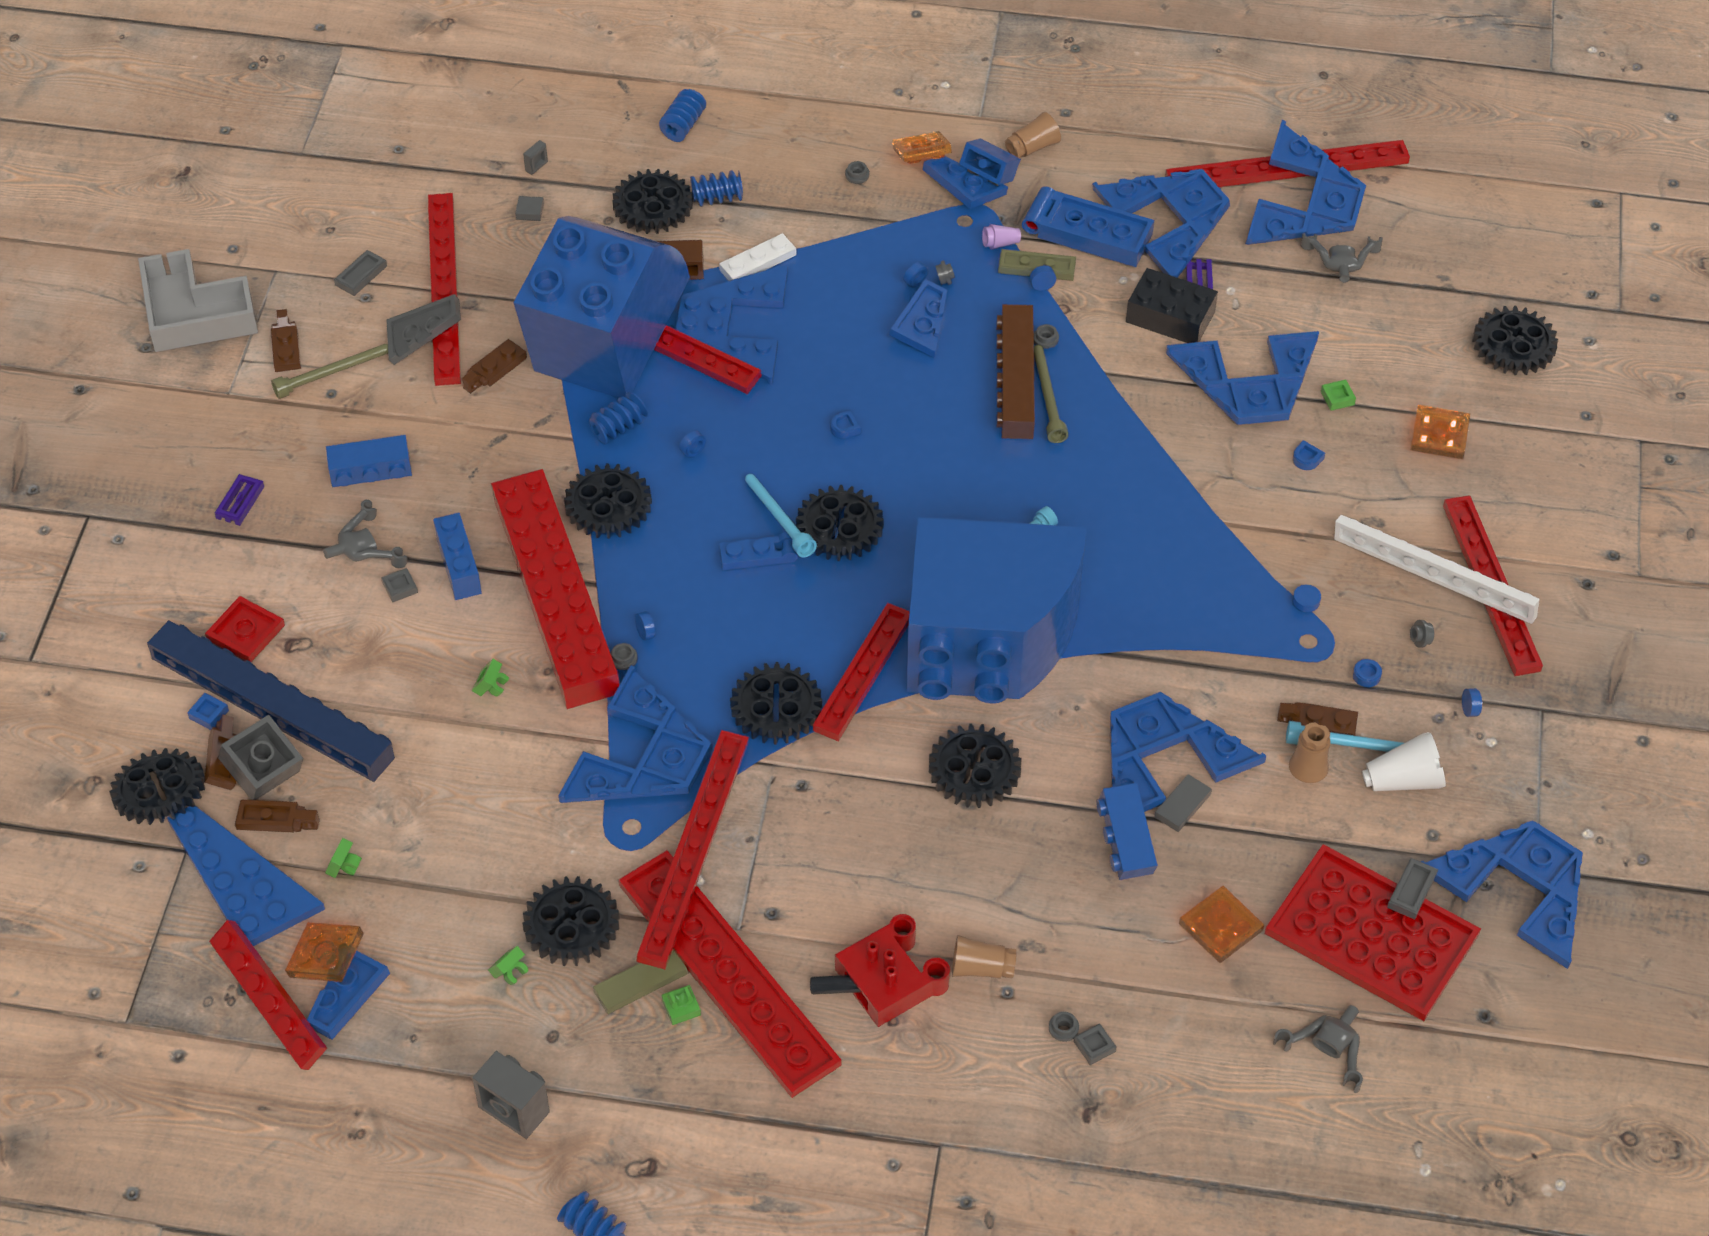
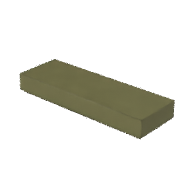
M1001 249L998 273L1030 276L1035 268L1046 265L1054 270L1056 279L1073 281L1076 257Z
M672 950L666 970L639 963L593 986V991L607 1014H610L687 975V968L680 957Z

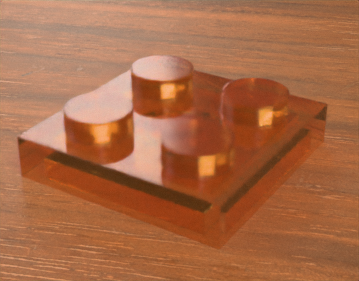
M940 131L892 140L894 151L904 162L910 164L918 163L921 159L928 157L940 159L945 157V154L952 153L951 143Z
M1418 405L1410 450L1463 459L1470 413Z
M1221 886L1181 916L1179 924L1219 963L1226 960L1264 929V924L1224 886Z
M308 922L285 969L289 978L342 982L364 932L360 926Z

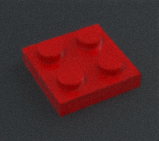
M239 596L205 632V636L213 644L228 649L243 660L252 662L280 632L285 623L284 619Z

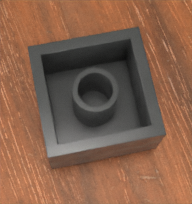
M269 715L223 743L218 757L251 800H257L300 772L304 759Z
M495 1051L472 1077L478 1107L526 1140L550 1113L545 1080L537 1072H528L522 1068L520 1063L510 1055L504 1056Z

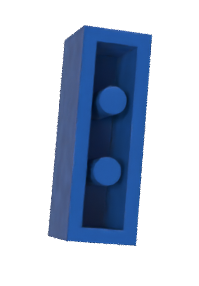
M406 435L326 446L332 488L412 476Z
M460 512L434 518L436 539L455 600L482 594L479 573Z
M1137 783L1104 788L1099 799L1096 800L1099 816H1104L1106 826L1103 827V834L1106 844L1111 845L1113 854L1110 855V863L1113 872L1117 871L1119 880L1154 874L1158 865Z

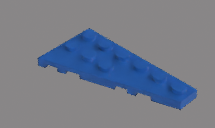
M198 807L185 808V814L175 813L174 820L167 817L169 825L226 921H235L253 946L325 910L324 903Z

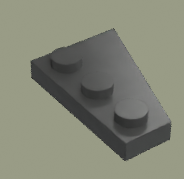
M453 294L386 319L389 361L393 365L397 364L460 321L461 313L458 297Z

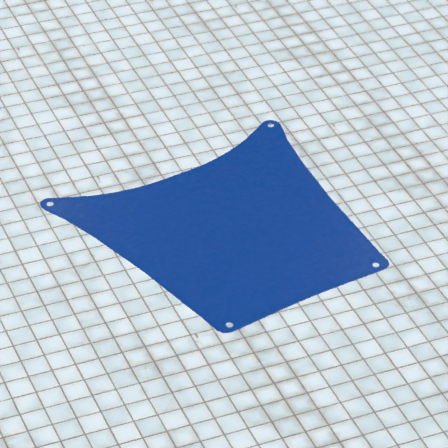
M964 204L798 248L796 249V256L769 268L788 265L783 308L732 305L728 336L778 339L773 385L768 384L767 379L760 377L750 392L746 394L653 350L633 390L643 401L648 415L645 417L641 414V424H637L632 420L634 424L633 429H628L624 425V434H620L615 430L616 439H611L607 435L608 443L604 445L592 432L589 419L592 413L599 412L602 407H608L609 403L616 402L618 398L562 380L580 475L585 476L586 468L591 472L595 471V465H598L600 469H605L606 463H609L610 469H614L617 464H620V470L622 471L627 467H630L631 474L638 471L639 478H645L646 485L650 486L652 496L651 512L646 513L647 520H640V528L631 526L632 533L629 534L622 530L621 537H618L616 533H612L610 539H607L606 533H602L599 538H596V532L593 531L591 533L601 629L609 651L611 653L612 649L620 643L631 645L636 650L638 656L637 663L634 666L635 671L648 684L651 683L655 687V691L659 695H663L676 708V712L685 721L689 720L695 726L696 731L704 735L711 742L712 747L689 794L604 800L603 828L605 837L612 845L621 850L634 851L644 848L692 810L721 730L749 737L748 746L737 775L761 759L797 740L791 735L789 736V743L786 744L783 738H779L777 745H774L772 738H768L765 743H762V736L760 735L753 740L751 739V731L743 734L742 725L736 726L735 717L731 715L730 698L732 697V688H737V679L744 681L745 672L753 675V667L755 666L762 671L764 670V663H767L770 668H774L775 663L779 662L780 668L783 669L787 663H790V670L794 671L797 667H801V675L809 672L810 681H817V688L821 689L822 711L886 604L890 603L910 611L917 517L1029 524L1034 521L1033 518L1036 516L1037 511L1048 506L1057 516V525L1086 527L1077 620L1070 641L1060 659L1125 651L1192 650L1301 662H1320L1328 659L1333 653L1335 647L1334 635L1313 612H1303L1294 606L1293 595L1273 578L1215 514L1116 390L1048 290L1038 291L1034 289L1030 276L998 273L1001 249L1020 250L1016 244L990 249V247L983 245L982 231L984 227H989L990 224L1003 226L997 214L983 204L969 209ZM967 215L973 219V223L968 227H962L958 225L957 219L960 216ZM943 260L946 265L951 263L955 278L951 279V285H948V283L941 285L935 267L941 264ZM919 261L928 268V274L925 279L947 290L934 358L889 335L891 327L921 285L910 287L904 281V275L908 268ZM719 267L704 270V279L689 280L682 295L724 283L728 280L720 272ZM681 297L666 324L675 330ZM1002 304L1033 305L1034 332L1039 326L1048 324L1054 326L1059 334L1058 344L1052 348H1043L1059 418L1067 425L1069 434L1068 438L1061 443H1052L1047 437L1046 427L1048 426L1049 418L1035 357V425L1033 439H1002V428H997V412H1002V408H997V392H1002V388H997V372L1002 373V370L997 369V353H1001V349L996 348L997 334H1001V330H996L997 315H1002ZM851 410L861 427V434L846 439L835 437L831 433V419L836 414ZM699 431L706 438L705 447L698 455L687 457L680 451V443L689 432ZM748 474H753L795 526L798 508H802V501H809V494L818 496V489H822L825 493L828 492L829 486H832L834 491L838 490L840 485H843L844 491H848L853 486L854 493L862 489L864 490V497L872 495V502H878L879 510L883 511L884 528L882 529V537H878V544H871L870 552L862 549V557L853 553L851 560H848L846 555H842L840 561H837L836 555H832L827 560L826 553L823 552L821 555L816 556L815 550L812 555L805 558L798 555V559L791 563L723 571L719 543L773 537L786 532L746 483L745 477ZM846 506L843 507L841 518H844V510ZM836 528V535L834 539L837 538L838 528ZM647 611L651 614L656 629L654 638L648 640L641 639L635 622V615L637 613ZM909 625L855 714L881 704L918 694L907 692ZM1306 634L1313 635L1317 639V646L1312 649L1302 647L1299 641L1301 636ZM616 669L619 677V684H621L628 669ZM779 684L774 685L773 722H778ZM613 696L607 698V707L611 702ZM608 715L609 760L636 769L656 730ZM809 726L808 734H805L802 731H800V738L813 733V726ZM629 819H635L640 822L641 830L635 835H628L622 830V825Z

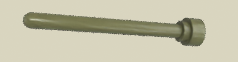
M388 344L377 346L290 379L288 377L283 378L282 376L272 379L271 384L274 393L278 399L289 396V393L293 392V389L386 355L388 354Z
M1035 345L1034 357L1049 418V423L1046 427L1047 437L1052 443H1061L1069 436L1067 425L1059 418L1043 347Z

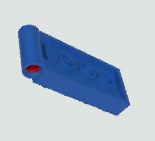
M1044 186L1040 188L1022 221V228L1029 234H1038L1040 239L1137 267L1145 251V245L1149 243L1153 235L1154 220L1058 192L1051 187Z

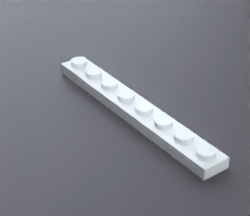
M1340 515L1336 520L1334 540L1530 624L1537 618L1539 598L1529 593L1522 592L1503 582L1496 581L1477 571L1463 567L1454 561H1449L1430 551L1411 545L1404 540L1397 539L1380 530L1359 523L1357 520Z

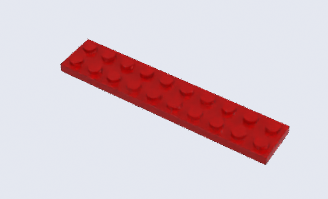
M668 850L618 880L620 888L648 922L651 919L673 860V856ZM696 885L673 950L680 957L689 973L789 1096L793 1098L842 1066V1060Z

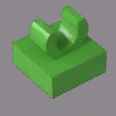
M492 659L484 666L472 692L479 696H482L487 691L494 696H499L503 693L504 689L496 684V682L504 685L509 680L506 674L499 673L502 663Z
M342 838L325 874L336 878L340 869L347 874H355L362 858L356 854L349 853L353 842Z
M518 946L508 950L488 969L495 979L504 975L505 981L510 985L517 982L516 978L512 975L514 968L518 969L522 975L529 970L526 964L519 961L525 954Z
M690 985L662 994V1002L672 1025L701 1016L700 1007Z

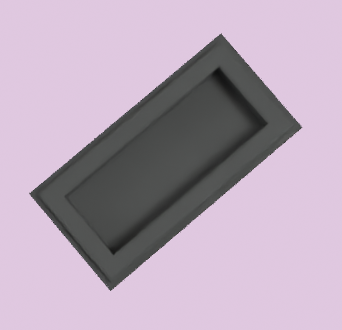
M366 250L334 279L335 286L355 296L387 267V261Z
M1188 774L1155 811V818L1179 832L1209 798L1212 789Z
M1410 858L1387 908L1416 919L1436 878L1438 869Z

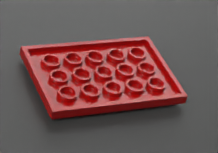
M1323 844L1266 926L1264 934L1416 1018L1425 1021L1478 938L1481 928L1427 899L1424 900L1416 919L1387 908L1397 883Z

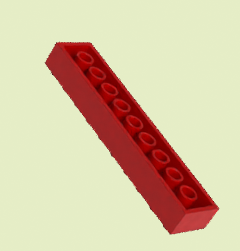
M540 469L491 483L494 502L566 708L570 709L614 696L620 685L618 673L544 470Z

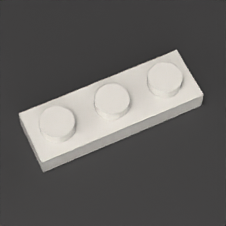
M782 233L719 263V270L728 281L755 274L796 256V247Z

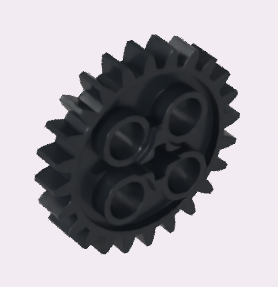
M647 169L646 174L637 171L636 177L629 174L628 181L621 180V186H616V193L612 194L613 210L615 211V217L620 218V223L627 222L628 229L635 226L636 232L643 228L646 234L651 229H654L655 233L659 234V229L661 228L669 232L668 226L670 225L678 228L677 221L684 223L685 216L689 217L690 210L693 209V195L690 192V185H685V179L678 180V174L670 177L669 170L664 174H660V169H657L655 173H651L650 169Z
M1503 306L1502 312L1494 308L1492 314L1486 312L1484 318H1479L1478 324L1475 325L1472 342L1475 343L1474 350H1479L1478 357H1486L1485 364L1493 362L1494 370L1502 367L1504 374L1510 369L1514 375H1517L1518 370L1527 375L1529 369L1537 373L1539 367L1545 369L1547 363L1552 362L1553 356H1555L1557 351L1558 338H1555L1557 331L1551 330L1552 323L1544 324L1545 316L1537 318V311L1528 314L1526 307L1521 312L1518 311L1517 306H1514L1512 311Z
M606 463L605 469H600L598 465H595V471L593 472L586 468L585 476L576 474L577 482L570 481V488L565 490L564 504L566 516L570 517V523H576L578 531L585 528L586 535L591 534L593 531L596 532V538H599L602 533H606L607 539H610L612 533H616L618 537H621L622 530L630 534L632 533L631 526L640 528V520L646 521V513L651 512L652 496L650 486L646 485V479L639 478L638 471L631 474L630 467L625 468L623 471L620 470V464H617L614 469H610L609 463Z
M840 485L836 491H834L832 486H829L828 492L825 493L822 489H818V496L809 494V501H802V508H798L796 527L801 533H807L817 543L816 556L824 552L826 553L827 560L832 555H836L837 561L841 560L842 555H846L848 560H851L853 553L862 557V549L870 552L871 544H878V537H882V529L884 528L883 511L879 510L878 502H872V495L864 497V490L862 489L854 493L853 486L848 491H844L843 485ZM846 506L844 510V518H841L843 507ZM836 528H838L837 538L834 539L836 535Z
M779 662L775 663L774 668H770L767 663H764V670L762 671L755 666L753 667V675L745 672L744 681L737 679V688H732L730 706L731 715L735 717L736 726L742 725L743 734L751 731V739L753 740L759 735L762 736V743H765L768 738H772L774 745H777L778 739L783 738L787 744L791 735L799 740V732L809 733V726H813L822 708L821 689L817 688V681H810L809 672L801 675V667H797L794 671L790 670V663H787L784 669L780 668ZM775 684H779L778 722H773Z
M969 724L968 730L964 731L959 725L958 733L955 734L953 731L947 730V738L940 736L938 744H933L932 753L929 754L928 772L931 774V783H937L936 791L945 790V799L954 796V804L956 805L961 800H965L967 808H969L971 802H976L977 807L981 808L982 801H986L989 806H992L993 798L1002 802L1004 793L1007 795L1012 794V787H1017L1018 778H1021L1022 758L1019 757V749L1013 748L1014 741L1012 739L1005 741L1004 732L998 736L995 735V727H992L987 732L985 731L984 724H981L978 730H975L974 726ZM985 748L980 755V762H977L981 749ZM970 769H973L969 782L967 784H964L970 777Z
M164 748L161 754H157L154 749L151 752V756L147 757L144 753H141V760L130 759L132 764L130 767L122 765L123 773H115L116 781L110 783L112 790L109 791L115 810H118L120 816L125 815L127 821L135 818L137 824H140L144 819H147L148 824L151 825L154 819H159L160 823H164L165 817L169 816L174 820L176 812L185 814V806L194 807L193 799L202 798L200 791L205 790V775L201 763L197 762L195 756L190 757L187 751L180 755L179 750L176 748L170 754L167 748ZM150 772L155 773L166 800L161 799L157 787L150 776Z
M567 876L564 877L563 884H559L554 879L552 888L543 884V894L534 892V902H526L527 911L523 912L525 922H522L523 931L526 932V942H530L532 951L539 950L541 959L549 954L551 964L556 962L558 958L562 960L563 966H566L568 959H572L575 966H578L579 958H584L587 963H590V954L592 953L600 958V948L609 950V940H616V931L620 929V916L616 900H611L610 891L603 892L601 883L593 888L592 879L590 878L585 884H581L580 876L576 877L574 883H570ZM575 901L579 902L577 904H570L571 902ZM550 917L555 918V919H553V920H546L547 918H550ZM591 921H596V922H597V923H595V924H587L588 922H591ZM567 937L573 938V939L568 940V941L563 940L564 938H567Z

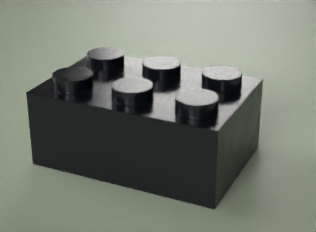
M1146 268L1128 300L1126 323L1185 343L1200 342L1215 314L1218 291Z

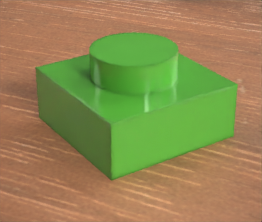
M1347 380L1324 384L1321 387V394L1330 411L1355 405L1356 397Z

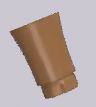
M1043 112L1032 122L1012 133V136L1005 140V147L1010 154L1018 158L1026 157L1044 147L1059 143L1061 141V133L1053 117L1047 112Z
M1316 722L1305 725L1304 730L1299 735L1295 752L1289 761V769L1292 775L1302 782L1316 783L1323 780L1328 774V754L1331 741L1330 732L1326 726L1319 725Z
M957 935L952 977L977 976L1001 979L1002 976L1013 978L1017 956L1016 949L1005 948L1003 945L989 944Z

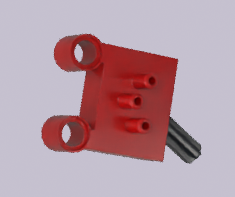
M899 914L894 916L888 925L835 954V971L839 976L811 977L810 992L813 995L853 993L877 1027H880L931 996H940L947 992L949 988L950 966L942 958H931L925 962L923 972L919 971L906 954L915 945L916 922L907 914ZM898 932H906L908 934L901 935ZM938 975L941 978H932L931 976Z

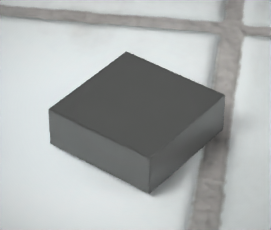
M541 140L523 153L525 171L527 173L534 174L548 162L546 143Z
M519 196L515 212L516 220L541 221L544 198Z
M407 568L381 577L382 584L392 603L418 593L417 586Z
M1101 1024L1074 1037L1075 1045L1090 1065L1116 1052L1117 1046Z

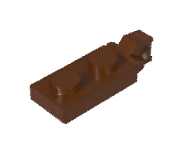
M287 309L276 310L278 323L272 324L271 328L275 372L301 369L299 338L295 321L289 322Z
M507 339L467 371L468 373L462 378L463 389L471 394L481 385L491 387L526 360L527 352L510 339Z
M1295 702L1294 704L1280 703L1277 721L1284 723L1289 721L1301 722L1303 726L1316 722L1319 725L1326 726L1329 732L1355 736L1358 712Z
M223 714L222 718L217 721L216 727H213L209 734L204 783L232 790L235 787L236 780L218 757L221 745L237 734L232 733L234 717Z
M242 799L240 800L235 827L236 830L294 833L301 832L302 829L317 830L320 818L317 810H306L304 806H299L297 802Z

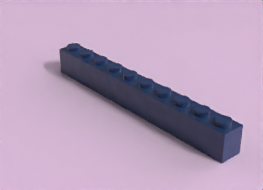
M168 620L147 642L152 660L260 720L269 715L282 732L372 782H375L395 759L392 742L385 735H377L370 731L363 723L354 722L346 718L341 711L326 707L319 699L306 696L294 685L284 684L272 673H264L257 669L250 661H243L235 657L228 649H221L213 645L208 638L193 634L182 624L177 625Z

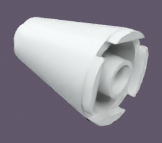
M1429 732L1423 733L1366 763V770H1362L1366 787L1371 786L1373 791L1440 789L1446 786L1443 767L1440 768L1438 759L1440 756L1433 736Z

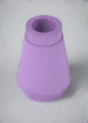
M990 224L989 227H984L982 231L983 245L990 247V249L1020 243L1021 240L1019 228Z

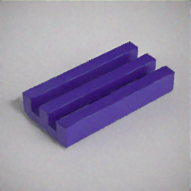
M1196 259V262L1190 260L1186 266V281L1193 283L1192 269H1196L1197 284L1203 286L1202 270H1206L1207 288L1213 289L1212 259H1206V263L1202 262L1201 259Z
M239 474L216 509V519L221 520L225 518L226 522L231 523V521H234L235 525L240 526L264 489L263 481ZM247 483L242 492H239L243 484ZM235 497H236L235 503L233 504L232 508H231L230 511L228 512L227 510H228L229 506L231 505V503L233 502V500H234Z

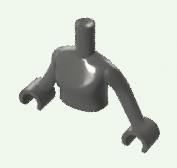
M1303 233L1301 247L1305 250L1316 249L1325 267L1331 271L1339 272L1340 281L1346 283L1350 279L1349 272L1360 270L1369 253H1379L1381 251L1383 238L1379 237L1378 241H1374L1368 236L1367 245L1360 251L1358 258L1355 256V249L1347 245L1332 246L1328 254V251L1317 241V234H1314V237H1307Z
M370 500L362 501L361 511L341 529L338 534V544L323 549L326 559L345 554L354 562L368 558H391V564L395 568H403L407 564V556H402V548L395 547L392 551L377 550L376 542L367 528L352 532L363 519L372 521L376 518L377 509L372 508Z
M1349 1005L1340 1019L1323 1015L1309 1026L1293 1034L1287 1029H1280L1276 1032L1273 1044L1275 1045L1279 1040L1286 1041L1284 1049L1286 1052L1291 1049L1292 1043L1312 1036L1319 1029L1320 1031L1313 1038L1312 1043L1330 1057L1340 1058L1343 1050L1349 1046L1347 1073L1344 1076L1342 1085L1345 1086L1348 1081H1353L1356 1083L1354 1093L1360 1091L1363 1081L1361 1073L1357 1071L1360 1036L1350 1026L1359 1013L1355 1006Z

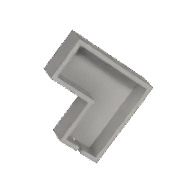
M189 249L166 253L171 271L170 275L166 274L161 254L138 258L149 331L155 352L258 333L247 276L197 285Z

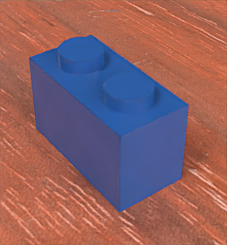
M980 138L966 142L959 165L997 185H1002L1014 180L1021 159Z

